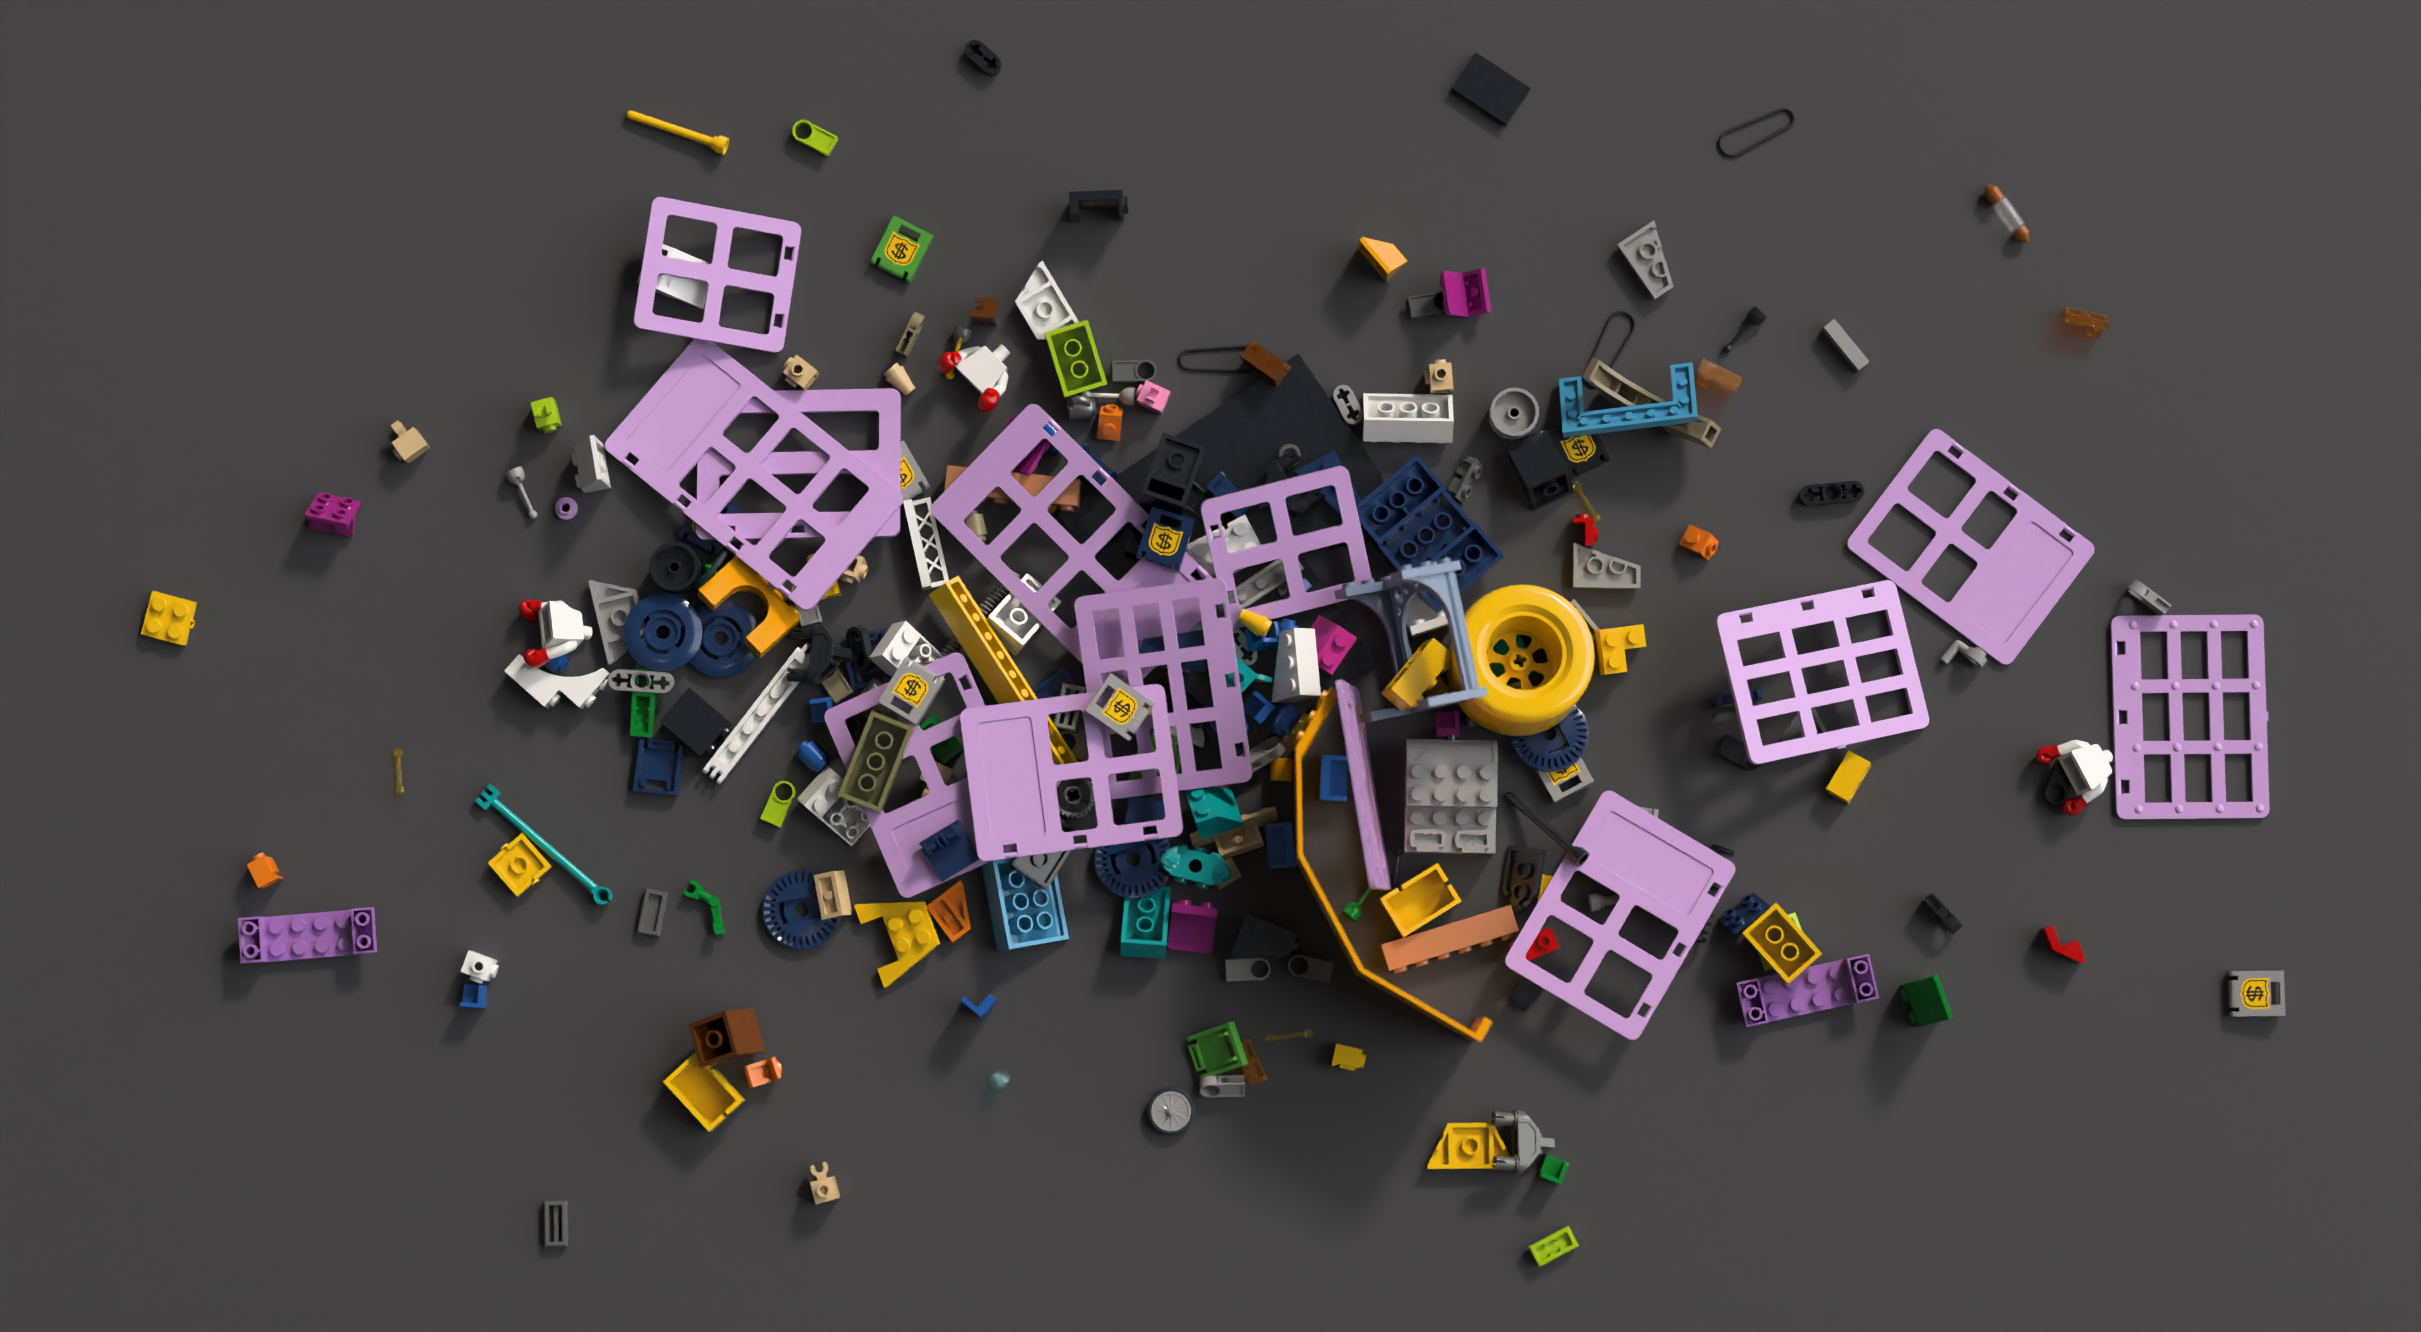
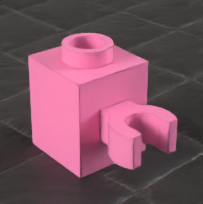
M1146 380L1144 385H1139L1135 396L1138 397L1137 404L1162 414L1171 392Z

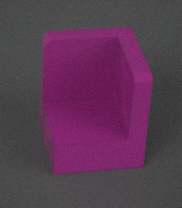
M1459 711L1436 712L1435 739H1447V735H1456V739L1459 738Z

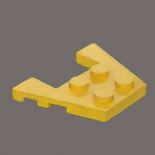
M925 901L854 905L861 924L883 917L898 961L877 969L884 988L892 985L895 980L904 975L913 965L940 944Z

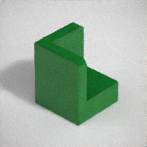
M1546 1154L1538 1176L1561 1185L1569 1163Z

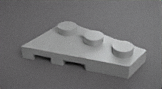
M1654 220L1617 244L1618 249L1653 300H1656L1673 288Z
M1573 543L1572 588L1640 589L1641 566Z

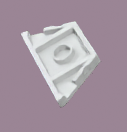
M1041 261L1015 300L1017 307L1037 340H1045V332L1079 322L1044 262Z

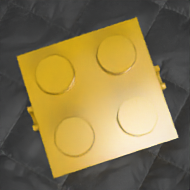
M152 591L148 608H146L147 612L144 615L145 620L141 634L186 646L190 629H193L195 625L193 617L197 602Z
M523 833L510 844L506 843L500 848L501 851L488 862L517 897L531 885L534 886L536 882H539V878L552 868L549 862Z

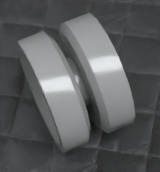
M1507 388L1500 392L1492 401L1488 413L1489 424L1493 432L1500 438L1509 441L1520 440L1528 436L1537 423L1539 417L1538 403L1527 390ZM1512 410L1515 411V415H1518V416H1516V417L1511 416V415H1510L1511 411H1512Z

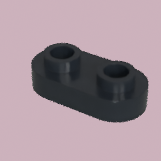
M861 625L850 627L846 632L848 648L853 652L852 664L860 671L869 669L874 664L869 658L873 653L869 634L866 628Z

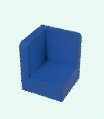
M1272 622L1264 638L1260 635L1257 637L1248 628L1244 630L1248 651H1268L1278 645L1280 633L1278 622Z
M1256 690L1252 692V695L1243 704L1244 712L1260 726L1275 710V706Z
M825 697L808 700L811 706L813 724L826 723L824 715L828 709L834 707L833 699Z
M464 984L463 1001L459 1002V1007L486 1008L488 986Z

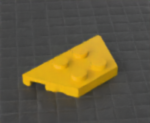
M1447 1123L1428 1162L1427 1169L1492 1168V1165H1496V1163H1492L1494 1155L1510 1157L1496 1127L1491 1123Z

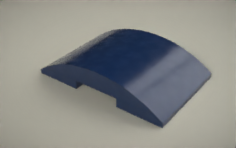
M1418 455L1413 457L1356 505L1361 530L1395 572H1398V567L1411 565L1414 568L1418 567L1417 564L1422 562H1437V560L1450 558L1451 562L1460 560L1461 570L1455 571L1461 594L1505 557L1476 522L1473 523L1448 494L1446 487ZM1420 591L1416 594L1436 613L1442 610L1437 600L1429 593Z

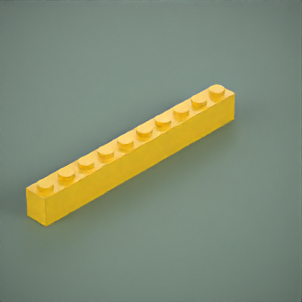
M959 576L949 580L929 594L999 704L1037 699ZM1048 716L1053 763L1061 765L1078 762Z

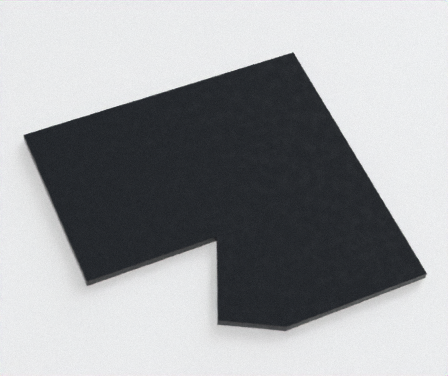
M1299 354L1286 362L1292 369L1278 387L1265 378H1261L1175 436L1206 447L1194 481L1210 497L1212 496L1206 491V486L1221 471L1239 491L1266 485L1269 461L1272 458H1278L1279 450L1286 444L1297 446L1302 458L1297 465L1285 470L1288 479L1298 476L1294 472L1295 470L1334 450L1342 466L1349 471L1351 483L1361 501L1383 483V475ZM1157 449L1119 473V478L1116 480L1139 505L1141 491ZM1178 456L1170 460L1175 466L1183 464L1182 458ZM1194 485L1191 488L1188 507L1201 515L1200 506L1208 498ZM1093 491L1080 500L1079 509L1074 508L1073 512L1063 511L1059 516L1072 536L1080 544H1084L1115 512L1116 508L1103 494L1099 496ZM1306 491V492H1302V493H1298V494L1301 495V496H1303V495H1305L1306 493H1308V492H1310V491ZM1324 499L1311 506L1307 514L1287 509L1294 536L1337 526L1341 523V516ZM1257 504L1253 505L1245 515L1260 544L1274 542L1277 537L1270 505L1263 510H1260ZM1187 510L1185 516L1196 520L1189 541L1191 543L1205 536L1206 533L1203 521ZM1224 513L1220 515L1222 525L1226 521ZM1228 513L1230 523L1231 521L1235 520V518ZM1131 522L1126 523L1095 555V559L1116 580H1121L1140 560L1124 554L1133 528ZM1362 531V535H1363V539H1364V544H1365V543H1371L1370 540L1367 538V536H1366V535L1364 534V532ZM1345 542L1303 552L1298 555V561L1304 568L1301 571L1302 579L1305 578L1312 585L1306 592L1324 589V586L1302 555L1347 547ZM1276 560L1249 566L1234 573L1235 586L1237 587ZM1197 570L1191 574L1193 578H1201ZM1277 587L1247 608L1284 598L1280 596ZM1335 603L1270 620L1272 622H1282V618L1294 620L1295 625L1299 626V628L1310 629L1320 615L1357 637L1356 642L1332 677L1319 669L1321 695L1324 690L1329 692L1330 688L1337 691L1336 680H1344L1348 683L1376 664ZM1244 626V627L1238 628V629H1240V630L1244 633V635H1245L1244 630L1246 629V627ZM1238 633L1233 634L1237 646H1240L1241 644L1238 641L1240 635ZM1242 647L1240 649L1244 654L1242 659L1251 661L1253 652H1247ZM1274 647L1268 651H1257L1258 657L1256 662L1248 666L1256 674L1271 677L1272 683L1253 681L1242 693L1243 704L1252 695V692L1256 690L1275 706V710L1261 726L1244 712L1253 727L1247 732L1249 749L1273 734L1269 725L1277 708L1281 707L1282 704L1272 703L1278 650L1274 649ZM1208 665L1206 673L1190 670V674L1182 672L1184 687L1196 700L1204 706L1213 699ZM1163 668L1167 676H1169L1168 669ZM1320 696L1287 704L1297 708V715L1300 716L1316 705ZM1208 723L1203 726V729L1220 752L1218 737ZM1242 742L1235 743L1236 755L1240 756L1244 753Z

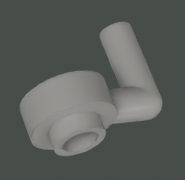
M1960 640L1954 641L1940 658L1942 662L1948 664L1955 654L1960 651L1970 662L1979 668H1982L1987 662L1985 658L1987 654L1977 646L1975 648L1968 647Z

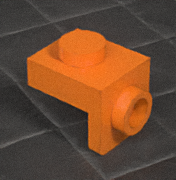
M1113 404L1101 406L1097 439L1120 440L1123 408H1118V406Z
M1690 524L1679 542L1682 547L1700 554L1706 560H1709L1716 552L1719 543L1711 533Z
M776 1057L744 1066L750 1088L782 1078V1067L779 1061L776 1060Z

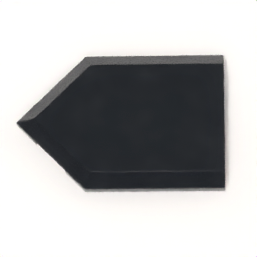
M1508 846L1502 892L1505 897H1508L1516 915L1521 913L1540 895L1546 850Z

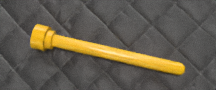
M628 111L626 114L630 120L711 146L715 153L724 155L729 145V138L720 135L719 137L715 136L712 138L634 111Z

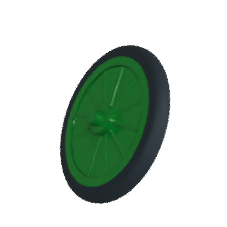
M722 551L710 565H705L704 568L706 570L697 582L696 589H700L711 576L718 573L717 568L725 559L726 551Z

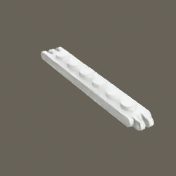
M806 643L802 649L799 647L795 649L703 768L702 772L704 774H707L711 768L714 769L709 776L712 780L718 773L721 774L716 781L719 785L722 784L800 683L787 681V673H790L787 672V669L789 667L807 668L809 666L810 653L807 654L806 652L810 648V644Z

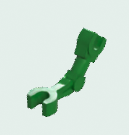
M690 880L689 883L694 885L696 890L693 893L685 890L683 893L688 898L701 899L711 905L710 909L714 919V934L716 936L724 935L725 928L721 919L720 900L705 892V889L698 882Z

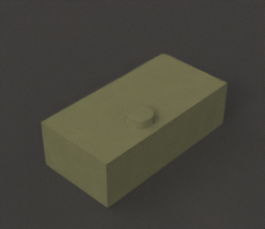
M871 711L838 796L882 812L915 727Z

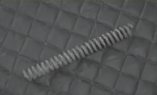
M997 584L998 587H994V590H991L992 594H988L990 598L985 597L986 601H982L983 604H980L981 608L979 609L983 613L988 614L985 609L991 611L989 606L994 608L992 603L997 604L994 599L1000 601L997 595L1003 598L1001 593L1006 594L1003 589L1009 591L1003 584ZM954 634V638H950L952 642L947 641L948 645L945 644V648H941L943 651L941 652L942 655L947 656V653L951 654V650L956 652L954 647L959 648L956 643L961 645Z

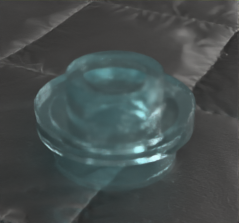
M1005 1069L997 1070L991 1076L990 1082L992 1083L990 1087L992 1089L996 1088L1000 1091L1008 1083L1010 1076Z

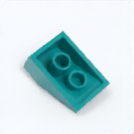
M1162 886L1158 891L1147 897L1124 899L1120 956L1166 959L1171 887Z

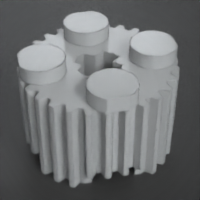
M1089 778L1065 780L1056 783L1059 813H1062V816L1066 815L1067 818L1071 816L1072 819L1074 817L1079 819L1084 817L1085 814L1088 815L1087 812H1091L1090 808H1094L1092 782H1089ZM1077 790L1079 792L1077 795L1080 796L1079 799H1074L1073 802L1069 801L1068 793H1073Z

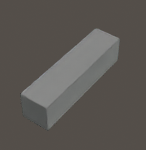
M1835 319L1823 327L1822 331L1856 372L1869 363V360Z

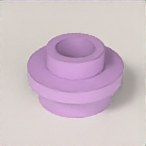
M564 497L556 503L555 511L560 518L569 520L576 516L578 505L572 498ZM565 504L570 505L568 512H563L562 510Z

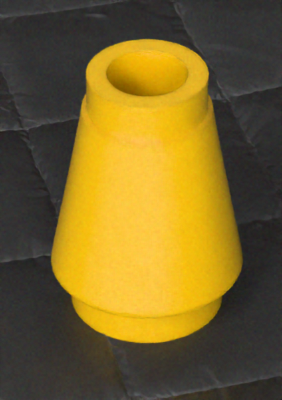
M1245 609L1242 610L1237 620L1257 637L1260 635L1263 638L1272 625V621L1268 620L1269 617Z

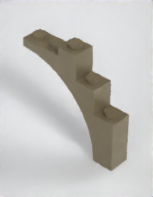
M1593 357L1582 376L1599 391L1598 394L1606 401L1620 407L1668 402L1637 386L1609 368L1599 359ZM1698 415V422L1661 426L1673 436L1708 448H1712L1721 431V428L1711 419Z

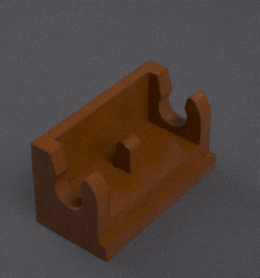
M992 296V298H975L974 302H981L983 304L976 306L974 310H970L972 324L997 326L999 308L997 296Z
M1254 340L1240 354L1243 364L1276 387L1292 369L1289 364L1283 362Z

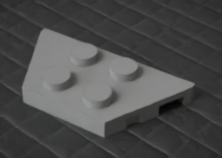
M589 580L588 583L607 661L611 665L628 651L624 642V624L630 610L640 601L639 594L635 589ZM645 620L641 628V638L645 637Z

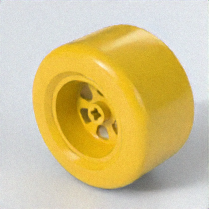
M1506 586L1496 589L1477 600L1464 616L1479 688L1486 687L1488 696L1459 702L1458 705L1478 725L1502 735H1533L1557 725L1575 707L1592 676L1594 645L1584 618L1565 598L1539 586ZM1516 635H1525L1531 638L1528 648L1517 647ZM1451 640L1448 651L1452 653V659L1450 660L1452 665L1447 670V679L1451 692L1454 693L1462 691ZM1500 640H1504L1509 647L1506 655H1500L1493 650L1495 644ZM1538 649H1544L1548 662L1536 663L1532 654ZM1516 659L1518 660V662L1523 661L1521 667L1518 664H1514ZM1491 663H1501L1505 673L1497 678L1489 665ZM1532 671H1536L1544 676L1543 681L1537 687H1534L1528 679V675ZM1510 678L1519 679L1521 690L1507 686L1508 680Z

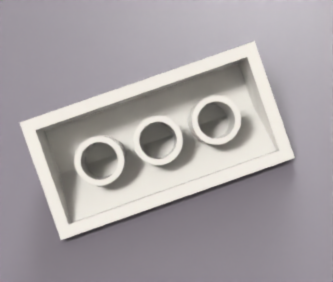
M1363 393V441L1452 443L1454 425L1452 395Z

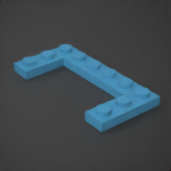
M1693 363L1670 365L1673 401L1584 412L1581 376L1559 379L1563 437L1698 422Z

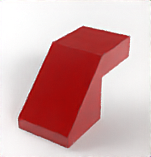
M2053 925L2041 928L2049 951L2077 964L2086 962L2078 940L2061 945Z

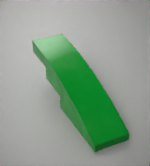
M638 662L636 663L635 670L653 671L643 667ZM638 675L635 678V683L638 687H645L648 681L644 675ZM651 675L652 684L650 688H654L653 684H658L659 681L654 680L655 676ZM632 691L630 736L653 737L658 693Z

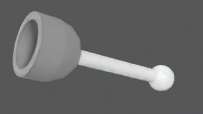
M1135 388L1123 389L1120 394L1090 393L1088 390L1082 392L1083 396L1120 398L1123 404L1135 406Z

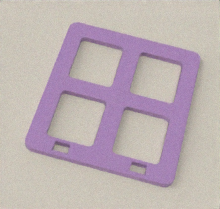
M655 198L651 204L633 319L635 326L643 330L771 353L781 351L785 342L801 237L800 225L792 221L670 198ZM668 216L714 223L717 226L711 264L675 259L662 255ZM734 228L782 237L777 276L751 273L728 267ZM785 247L793 248L791 261L784 259ZM659 274L704 281L708 284L703 321L701 323L653 314L652 310ZM725 286L773 295L774 299L768 334L763 335L724 328L719 325ZM775 314L782 315L781 328L773 326Z
M1336 466L1207 499L1200 506L1215 577L1225 581L1227 592L1233 591L1235 602L1229 603L1233 629L1244 627L1241 622L1237 621L1243 610L1240 608L1233 572L1237 569L1276 559L1282 560L1289 591L1288 598L1245 609L1269 617L1268 620L1348 600H1336L1334 591L1342 589V584L1309 593L1305 592L1298 561L1300 553L1345 542L1354 576L1351 582H1355V585L1358 586L1361 585V581L1372 579L1350 474L1343 466ZM1333 485L1341 523L1337 526L1294 536L1285 502L1286 497ZM1268 502L1276 532V540L1236 552H1228L1220 515L1224 512ZM1210 525H1218L1220 536L1212 537Z

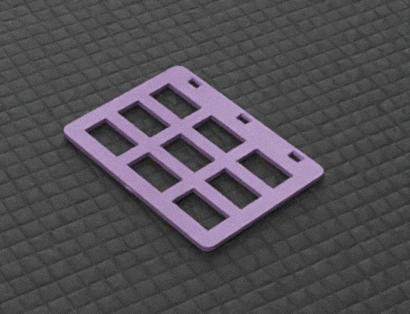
M1220 578L1079 597L1075 601L1074 606L1087 693L1097 692L1103 684L1101 673L1127 670L1130 687L1144 686L1141 668L1167 664L1174 711L1168 713L1169 726H1176L1182 773L1176 774L1178 791L1247 782L1252 777V765L1225 581ZM1198 597L1205 645L1179 649L1172 601ZM1158 603L1165 651L1139 654L1132 606ZM1223 603L1225 618H1217V604ZM1118 608L1125 656L1099 659L1093 611ZM1207 659L1214 707L1188 710L1181 662ZM1233 673L1234 687H1227L1225 674ZM1147 715L1136 731L1139 754L1153 753L1150 729H1154L1152 715ZM1216 720L1222 768L1196 771L1190 724ZM1101 723L1104 754L1107 758H1113L1110 734L1117 733ZM1242 742L1244 756H1237L1235 743ZM1155 769L1142 770V779L1117 782L1116 774H1111L1108 776L1110 799L1162 793L1160 776L1156 777Z
M1891 580L1723 613L1715 619V627L1747 757L1752 764H1762L1835 747L1841 749L1853 743L1922 729L1929 724V715L1897 587ZM1871 589L1872 597L1863 598L1861 591ZM1811 602L1812 609L1803 611L1801 604ZM1885 610L1891 636L1852 644L1845 618ZM1750 614L1751 622L1741 624L1739 616ZM1831 621L1837 647L1798 655L1791 629ZM1777 632L1783 658L1743 667L1737 640ZM1894 649L1901 675L1861 683L1855 657ZM1841 660L1847 686L1808 695L1801 669ZM1787 672L1793 698L1753 706L1747 680ZM1904 688L1910 714L1871 723L1865 696ZM1851 700L1857 726L1817 734L1811 708ZM1797 711L1803 737L1763 746L1756 720Z
M2144 615L2114 617L2110 623L2115 810L2117 816L2121 819H2234L2266 817L2270 810L2267 721L2269 720L2268 712H2266L2263 619L2258 615ZM2246 631L2248 679H2222L2221 632ZM2140 632H2166L2167 679H2141ZM2180 632H2206L2207 679H2182ZM2117 641L2124 642V655H2117ZM2142 693H2168L2169 741H2143ZM2182 693H2208L2209 740L2184 741ZM2223 693H2248L2250 740H2224ZM2119 711H2126V724L2119 725ZM2210 754L2211 802H2186L2184 755ZM2225 754H2250L2252 802H2226ZM2144 755H2169L2171 802L2145 803ZM2121 780H2128V793L2121 794Z

